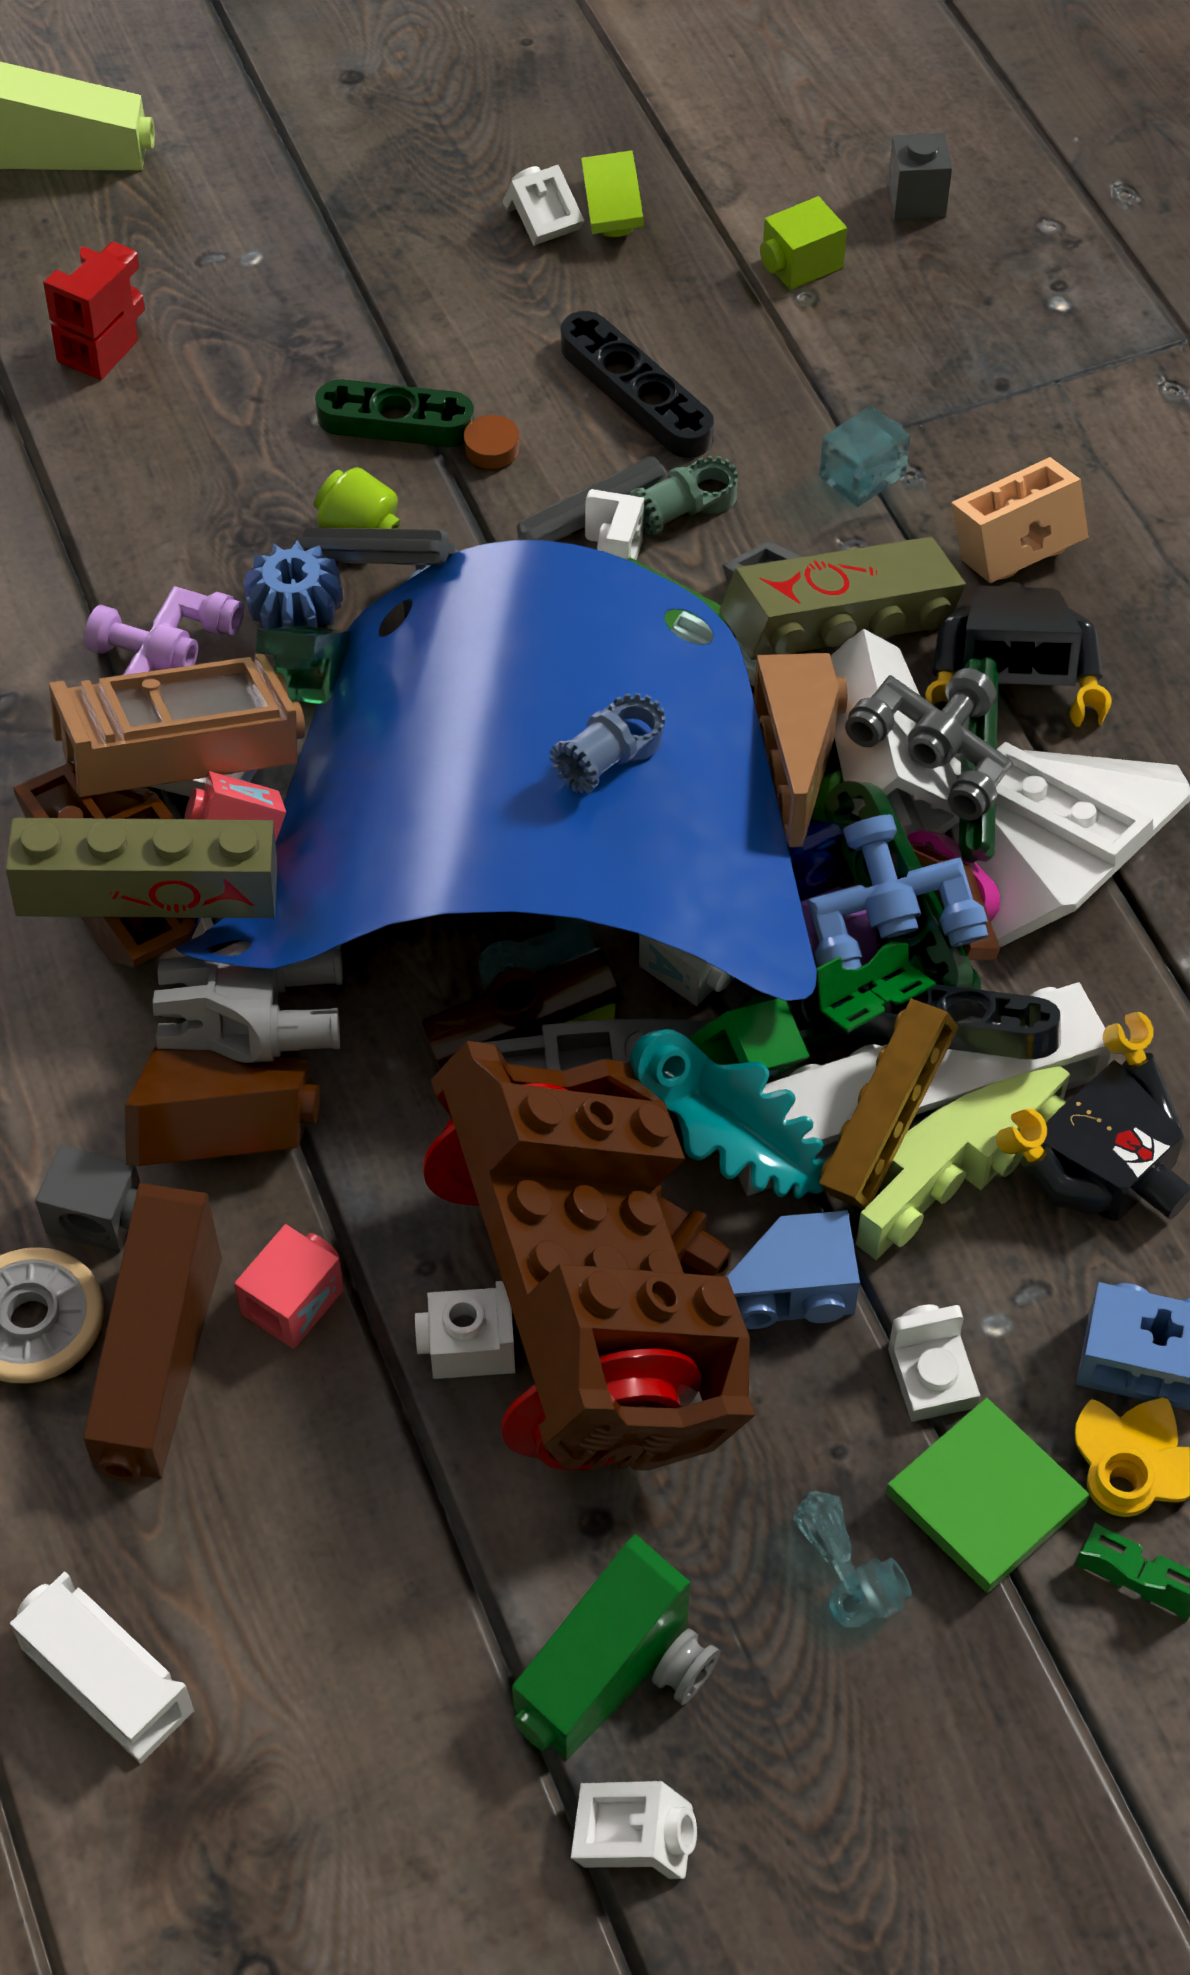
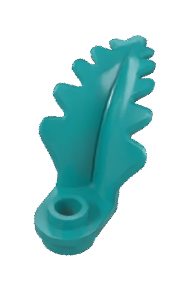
M671 1029L650 1031L639 1038L630 1056V1064L636 1080L665 1102L669 1112L678 1117L685 1152L690 1158L700 1161L715 1150H719L720 1172L725 1178H735L746 1165L750 1164L752 1187L755 1190L762 1191L766 1188L769 1179L772 1178V1189L778 1197L785 1196L791 1187L793 1195L797 1199L802 1198L807 1192L819 1194L824 1191L819 1182L821 1180V1170L826 1159L815 1158L823 1149V1142L815 1137L803 1139L804 1135L813 1128V1121L807 1116L785 1120V1116L796 1100L795 1094L788 1089L777 1090L767 1094L763 1093L770 1074L768 1068L763 1063L746 1062L718 1065L686 1036Z

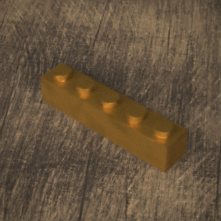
M910 999L906 1009L902 1010L897 1016L894 1033L888 1045L879 1052L876 1060V1069L869 1083H866L860 1090L858 1105L851 1119L847 1120L842 1126L839 1135L840 1141L832 1157H829L822 1167L819 1184L832 1197L863 1210L874 1200L959 1028L947 1011Z

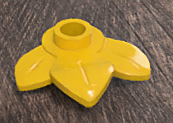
M1161 1397L1139 1404L1127 1411L1122 1417H1119L1109 1407L1094 1399H1091L1086 1404L1075 1425V1441L1081 1454L1090 1465L1087 1474L1089 1494L1102 1510L1115 1516L1131 1517L1146 1511L1154 1501L1182 1502L1190 1498V1447H1177V1424L1171 1403L1167 1398ZM1114 1477L1125 1478L1132 1484L1134 1490L1131 1492L1120 1491L1111 1485L1110 1479Z

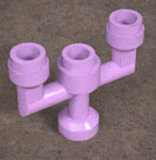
M173 586L152 622L153 627L150 632L122 624L116 609L98 605L90 614L84 633L85 647L100 654L107 653L115 646L137 652L123 675L194 665L198 655V642L190 638L188 631L177 628L181 619L186 617L199 621L204 629L218 635L225 633L233 636L237 633L242 623L244 605L242 602L234 600L233 596L215 592L206 596Z

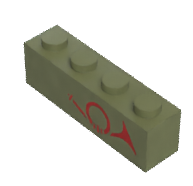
M931 536L735 567L719 611L750 659L757 660V655L793 654L825 647H838L854 637L862 629L882 639L899 634L938 629L943 620L954 612L965 589L966 582Z
M12 818L6 873L15 915L31 917L275 918L277 856L273 820Z

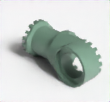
M707 456V460H704L702 457L685 468L676 467L670 470L667 479L646 490L644 488H636L630 491L629 495L644 498L643 530L645 529V533L655 536L663 531L664 524L685 513L693 516L699 512L720 514L728 511L737 500L738 471H735V465H730V461L727 458L725 462L722 461L720 456H717V459ZM707 479H718L726 483L727 488L721 490V492L708 493L707 491H702L698 484Z

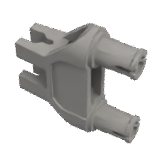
M240 941L213 954L238 955L245 952L251 946V943ZM341 945L311 959L275 969L236 966L193 957L159 960L157 972L159 985L183 983L189 987L154 991L152 1003L154 1016L186 1019L185 1022L179 1024H158L156 1034L157 1049L211 1050L243 1063L274 1062L275 1057H281V1051L340 1049L338 1008L280 1011L279 1000L280 993H286L287 987L324 984L343 985Z

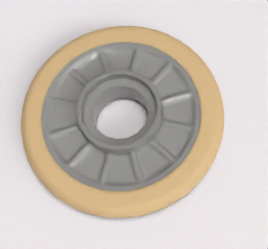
M23 1248L0 1255V1381L35 1383L48 1380L66 1372L85 1357L93 1347L101 1331L104 1320V1298L97 1279L81 1261L59 1250ZM37 1301L43 1303L48 1308L44 1320L34 1327L20 1328L11 1322V1315L14 1310L23 1303Z

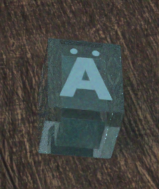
M870 405L822 437L819 477L858 508L906 475L911 435L905 432L898 422L890 420Z

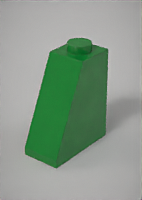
M636 1534L624 1544L512 1685L513 1708L517 1714L513 1721L519 1731L538 1749L545 1751L549 1746H552L566 1760L584 1744L657 1668L670 1646L687 1630L690 1581Z

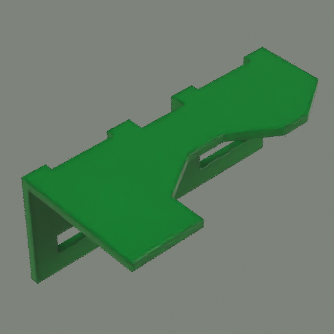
M891 941L883 945L869 963L857 969L842 968V958L840 956L816 968L820 1011L846 1032H850L885 1013L884 1005L889 1002L900 1005L936 986V982L909 964L908 944ZM898 969L904 971L887 981L881 979ZM871 981L876 986L871 991L868 990L863 994L858 991L859 987ZM917 982L921 984L906 993L901 992ZM847 996L852 998L848 1002L834 1009L830 1007V1005L844 999ZM865 1010L868 1012L851 1022L848 1020Z
M1095 1523L1082 1551L1078 1555L1075 1565L1111 1581L1112 1584L1120 1588L1124 1586L1142 1595V1599L1150 1603L1153 1602L1188 1621L1190 1617V1587L1167 1577L1166 1574L1170 1570L1190 1580V1569L1160 1555L1156 1556L1154 1562L1147 1560L1139 1579H1137L1146 1558L1141 1556L1142 1546ZM1101 1536L1124 1547V1553L1121 1554L1099 1543Z

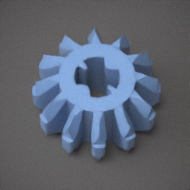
M298 540L291 549L286 550L273 544L270 556L255 555L252 570L245 572L244 590L247 597L248 612L252 615L253 621L262 622V626L268 635L283 629L289 640L293 638L297 631L303 630L314 637L318 628L317 624L333 625L336 615L335 610L342 608L341 602L344 595L340 580V570L336 566L335 559L326 558L320 546L304 551Z

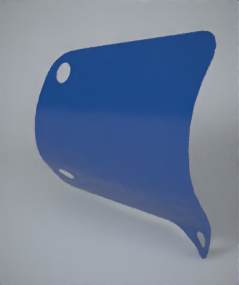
M512 540L487 543L463 549L449 555L444 565L429 566L382 596L353 621L337 646L284 801L286 815L275 843L277 856L275 918H223L202 935L175 947L183 955L196 959L243 967L275 969L311 959L341 944L390 924L441 914L521 912L577 918L641 934L696 956L757 991L785 1001L808 998L816 987L817 977L750 681L739 643L732 631L704 601L658 574L629 560L604 551L575 544L544 540ZM411 600L412 608L404 622L391 634L380 637L379 628L386 616L401 602ZM673 609L684 610L694 614L709 626L713 633V640L705 645L693 644L683 640L668 628L664 615L667 611ZM635 692L641 693L640 698H645L647 694L651 697V702L653 703L657 700L660 703L659 708H664V716L666 718L661 745L654 755L646 759L630 760L622 765L615 763L599 776L600 782L598 786L590 793H586V791L576 793L572 791V785L569 788L565 785V777L561 780L558 778L557 775L561 773V770L555 771L552 767L555 763L550 761L551 754L549 752L552 746L559 741H568L576 737L587 728V721L591 715L597 711L604 710L615 701V698L620 696L623 699L624 694L630 693V697H635ZM623 720L629 727L632 736L633 734L643 736L652 731L649 725L641 720ZM234 940H244L251 943V946L245 952L233 956L218 955L206 951L210 947Z

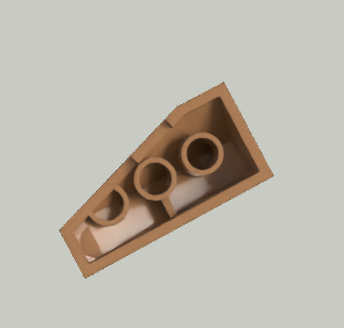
M830 653L757 655L754 703L785 837L789 847H803L834 742L837 714L846 713L847 710L845 677L836 676Z

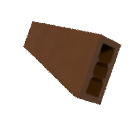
M139 1183L83 1437L93 1468H98L106 1476L117 1480L135 1481L139 1479L140 1475L161 1479L222 1261L207 1193Z

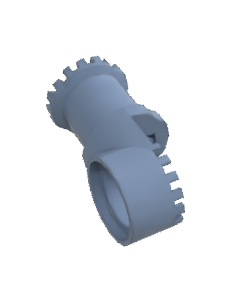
M635 692V697H630V693L624 694L623 699L619 696L604 710L597 711L591 715L587 721V728L576 737L568 741H559L552 746L549 752L551 754L550 761L555 763L552 766L555 771L561 770V773L557 775L558 778L561 780L565 777V785L568 788L572 785V791L576 793L579 791L580 793L584 791L590 793L598 786L600 782L599 776L615 763L622 765L630 760L646 759L654 755L661 745L666 718L664 716V708H659L660 703L657 700L653 703L651 702V697L647 694L645 698H640L641 693ZM623 720H641L647 723L652 731L643 736L634 734L632 736L629 727Z

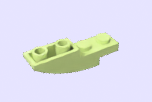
M1061 1066L1026 1072L989 1084L935 1111L907 1131L880 1186L883 1191L861 1212L856 1245L877 1260L893 1243L898 1247L905 1245L921 1226L925 1210L935 1200L941 1204L947 1202L959 1189L964 1179L979 1190H982L998 1173L1003 1177L1012 1173L1021 1162L1023 1155L1022 1153L1006 1154L1000 1150L996 1143L998 1131L1013 1126L1020 1132L1018 1126L1012 1122L1011 1114L1023 1109L1036 1110L1047 1122L1067 1103L1064 1101L1070 1073Z

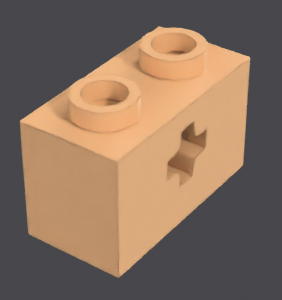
M1051 457L951 502L961 560L989 583L1009 578L1015 575L1018 570L1046 557L1059 555L1068 547L1089 538L1081 479Z

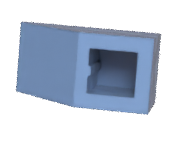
M848 1210L780 1216L728 1274L727 1277L746 1329H761L774 1324L776 1321L807 1319L813 1323H828L836 1321L844 1315L855 1314L860 1280Z

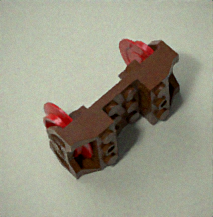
M466 1041L431 1079L435 1096L450 1115L451 1120L427 1150L423 1159L422 1172L428 1188L441 1199L456 1204L480 1206L535 1385L520 1395L510 1405L502 1418L500 1426L504 1443L509 1449L520 1455L539 1458L545 1465L560 1470H586L616 1463L618 1469H626L630 1465L634 1470L649 1471L715 1451L755 1416L749 1398L750 1337L728 1277L684 1274L654 1190L685 1160L665 1102L636 1080L630 1062L602 1059L559 1071L508 1064L495 1044ZM699 1392L702 1401L689 1405Z

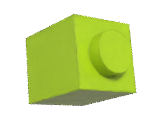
M819 196L768 216L764 220L763 243L760 245V255L763 264L770 273H775L789 290L843 269L847 227Z

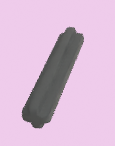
M647 457L521 520L516 526L517 537L519 540L556 542L585 527V506L589 490L594 489L629 495V492L636 488H644L646 490L665 480L666 470L663 464H660L655 457Z

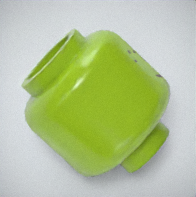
M353 467L344 473L339 469L334 471L324 482L313 502V506L318 509L317 524L320 528L398 529L401 524V520L395 516L398 507V495L359 467Z

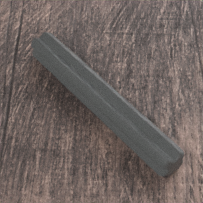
M306 528L303 537H296L295 543L298 540L304 551L320 546L325 557L335 559V563L442 566L446 563L447 557L454 554L456 550L455 544L449 543V533L442 529Z

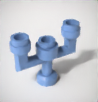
M889 814L864 819L843 829L847 846L854 850L863 851L872 887L865 888L862 885H857L807 899L819 941L814 953L818 967L839 956L842 958V968L857 969L862 966L860 959L863 957L859 943L848 935L843 916L866 910L871 929H878L882 940L899 937L919 929L916 918L921 915L916 896L939 890L944 905L940 923L944 936L949 938L951 947L977 942L989 936L986 928L988 920L984 907L973 900L961 857L908 871L907 877L897 879L887 844L893 840L897 833V828L893 815Z

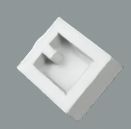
M559 165L540 170L538 166L530 167L512 178L503 199V204L507 212L517 209L533 246L580 230L584 218Z
M594 489L589 490L585 506V537L590 541L598 542L597 550L626 560L629 557L637 560L643 542L644 498Z
M930 1304L921 1305L908 1310L901 1317L893 1321L888 1351L911 1422L974 1409L979 1404L980 1393L960 1336L964 1318L958 1305L944 1308Z
M662 1781L581 1783L571 1859L584 1868L653 1867L668 1879L685 1878L688 1855L693 1852L697 1841V1823L691 1803Z

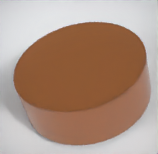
M485 415L474 419L467 425L464 431L466 457L474 465L485 469H498L511 464L517 458L520 451L518 427L510 419L499 415Z

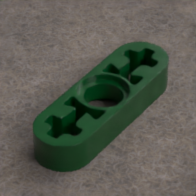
M340 379L325 383L317 390L315 395L318 424L326 432L335 435L454 447L464 444L465 428L474 420L472 401L464 394L454 391ZM366 407H370V413H366ZM392 407H401L409 411L405 417L400 419H388L381 415L384 410ZM420 413H424L425 419H420ZM447 417H452V421H446Z

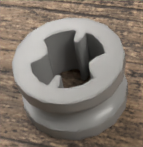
M689 1628L670 1646L652 1677V1683L658 1688H663L666 1685L671 1686L675 1691L674 1700L681 1705L689 1702L703 1686L717 1664L721 1651L714 1645H709L706 1648L701 1647L697 1641L698 1634Z

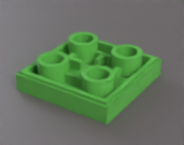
M987 1397L887 1484L886 1495L987 1594L1084 1507L1090 1495Z

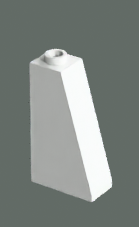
M862 629L854 637L845 641L831 655L836 676L845 677L847 683L846 713L837 714L835 742L843 781L872 783L881 788L887 796L906 836L919 830L944 834L959 822V816L948 805L951 786L957 777L950 762L944 766L927 769L919 766L911 759L908 753V735L916 723L897 710L894 714L895 723L893 729L884 740L878 742L873 747H862L856 744L846 733L845 723L848 720L850 711L859 700L871 698L887 676L892 675L919 694L900 649L873 633ZM853 798L855 809L852 813L859 816V811L865 806V802L863 799Z

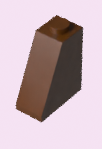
M154 1047L125 1104L126 1165L145 1166L298 1148L306 1125L316 1124L320 1107V1086L310 1084V1060L275 1057L274 1062L243 1063L216 1052L157 1049V1047Z

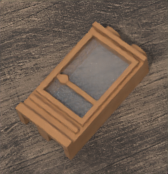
M264 652L255 653V661H252L251 657L99 678V684H91L90 680L81 681V686L67 688L64 681L49 683L53 737L55 741H62L66 762H75L76 788L79 797L206 778L209 771L225 775L297 763V739L305 737V720L299 702H291L284 675L274 672Z

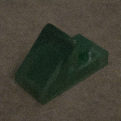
M303 625L257 629L255 653L274 656L273 670L275 673H282L284 675L288 696L291 701L325 704L331 698L349 648L351 631Z

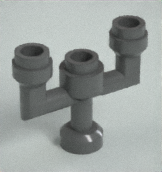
M971 668L958 670L946 685L945 693L949 702L940 711L892 675L887 676L871 698L859 700L850 711L848 720L845 723L847 735L853 742L862 747H873L878 742L884 740L893 729L895 723L894 714L898 710L916 723L908 735V753L916 764L923 768L934 769L947 765L955 754L958 753L975 765L972 771L961 773L953 783L948 796V805L962 819H978L996 801V787L1013 765L1012 760L962 726L968 717L976 718L985 715L995 703L997 692L993 682L978 670Z

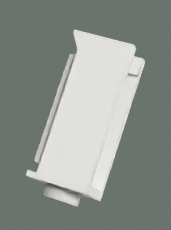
M65 1571L51 1585L43 1584L29 1593L17 1610V1617L10 1622L21 1649L140 1764L194 1712L186 1685L183 1682L172 1681L170 1673L79 1587L75 1590L70 1576Z

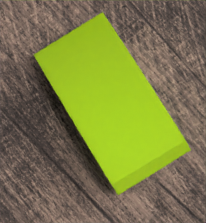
M633 151L581 158L592 234L602 233L607 237H621L630 234L633 228L644 227Z

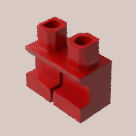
M114 241L110 242L100 253L82 246L79 253L81 266L71 275L55 270L43 281L49 319L53 321L50 325L57 362L98 380H102L138 341L136 319L145 311L143 295L136 287L130 285V277L139 269L138 254L133 249Z

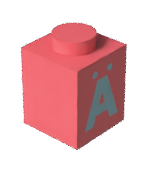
M209 771L203 790L194 788L191 792L184 819L273 820L276 843L286 815V809L278 790Z
M287 1224L279 1230L234 1283L241 1315L292 1349L299 1345L344 1291L339 1255L332 1245L313 1233H309L305 1237Z

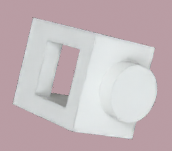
M496 1281V1288L427 1293L428 1312L415 1313L417 1354H431L433 1379L515 1373L512 1311L503 1281Z

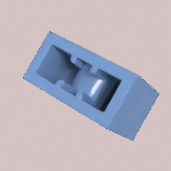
M1098 1282L1088 1314L1076 1385L1144 1401L1164 1397L1169 1400L1172 1407L1190 1411V1298L1178 1300L1155 1295L1138 1285L1130 1283L1110 1285ZM1153 1340L1159 1342L1160 1346L1152 1343Z

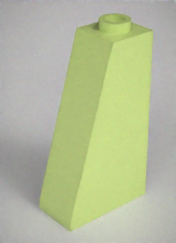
M0 62V169L143 171L146 149L154 148L155 131L153 118L144 116L141 95Z

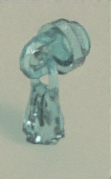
M814 1490L807 1492L802 1502L796 1507V1513L792 1521L827 1563L834 1566L841 1580L830 1593L829 1608L834 1619L845 1627H861L878 1617L887 1619L902 1611L903 1601L912 1596V1591L898 1563L893 1558L883 1562L873 1558L858 1566L856 1573L850 1560L851 1541L846 1531L840 1496ZM849 1595L857 1604H861L864 1602L865 1595L870 1604L855 1612H846L842 1602Z

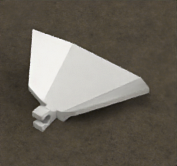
M1004 742L997 748L1000 753L1013 761V765L996 787L995 854L987 862L978 860L975 862L994 881L999 889L1001 899L999 911L991 921L999 946L1002 947L1076 911L1190 802V785L1178 765L1021 750L1007 742ZM956 753L950 764L958 778L961 774V755ZM958 822L950 829L952 838L957 844H959Z

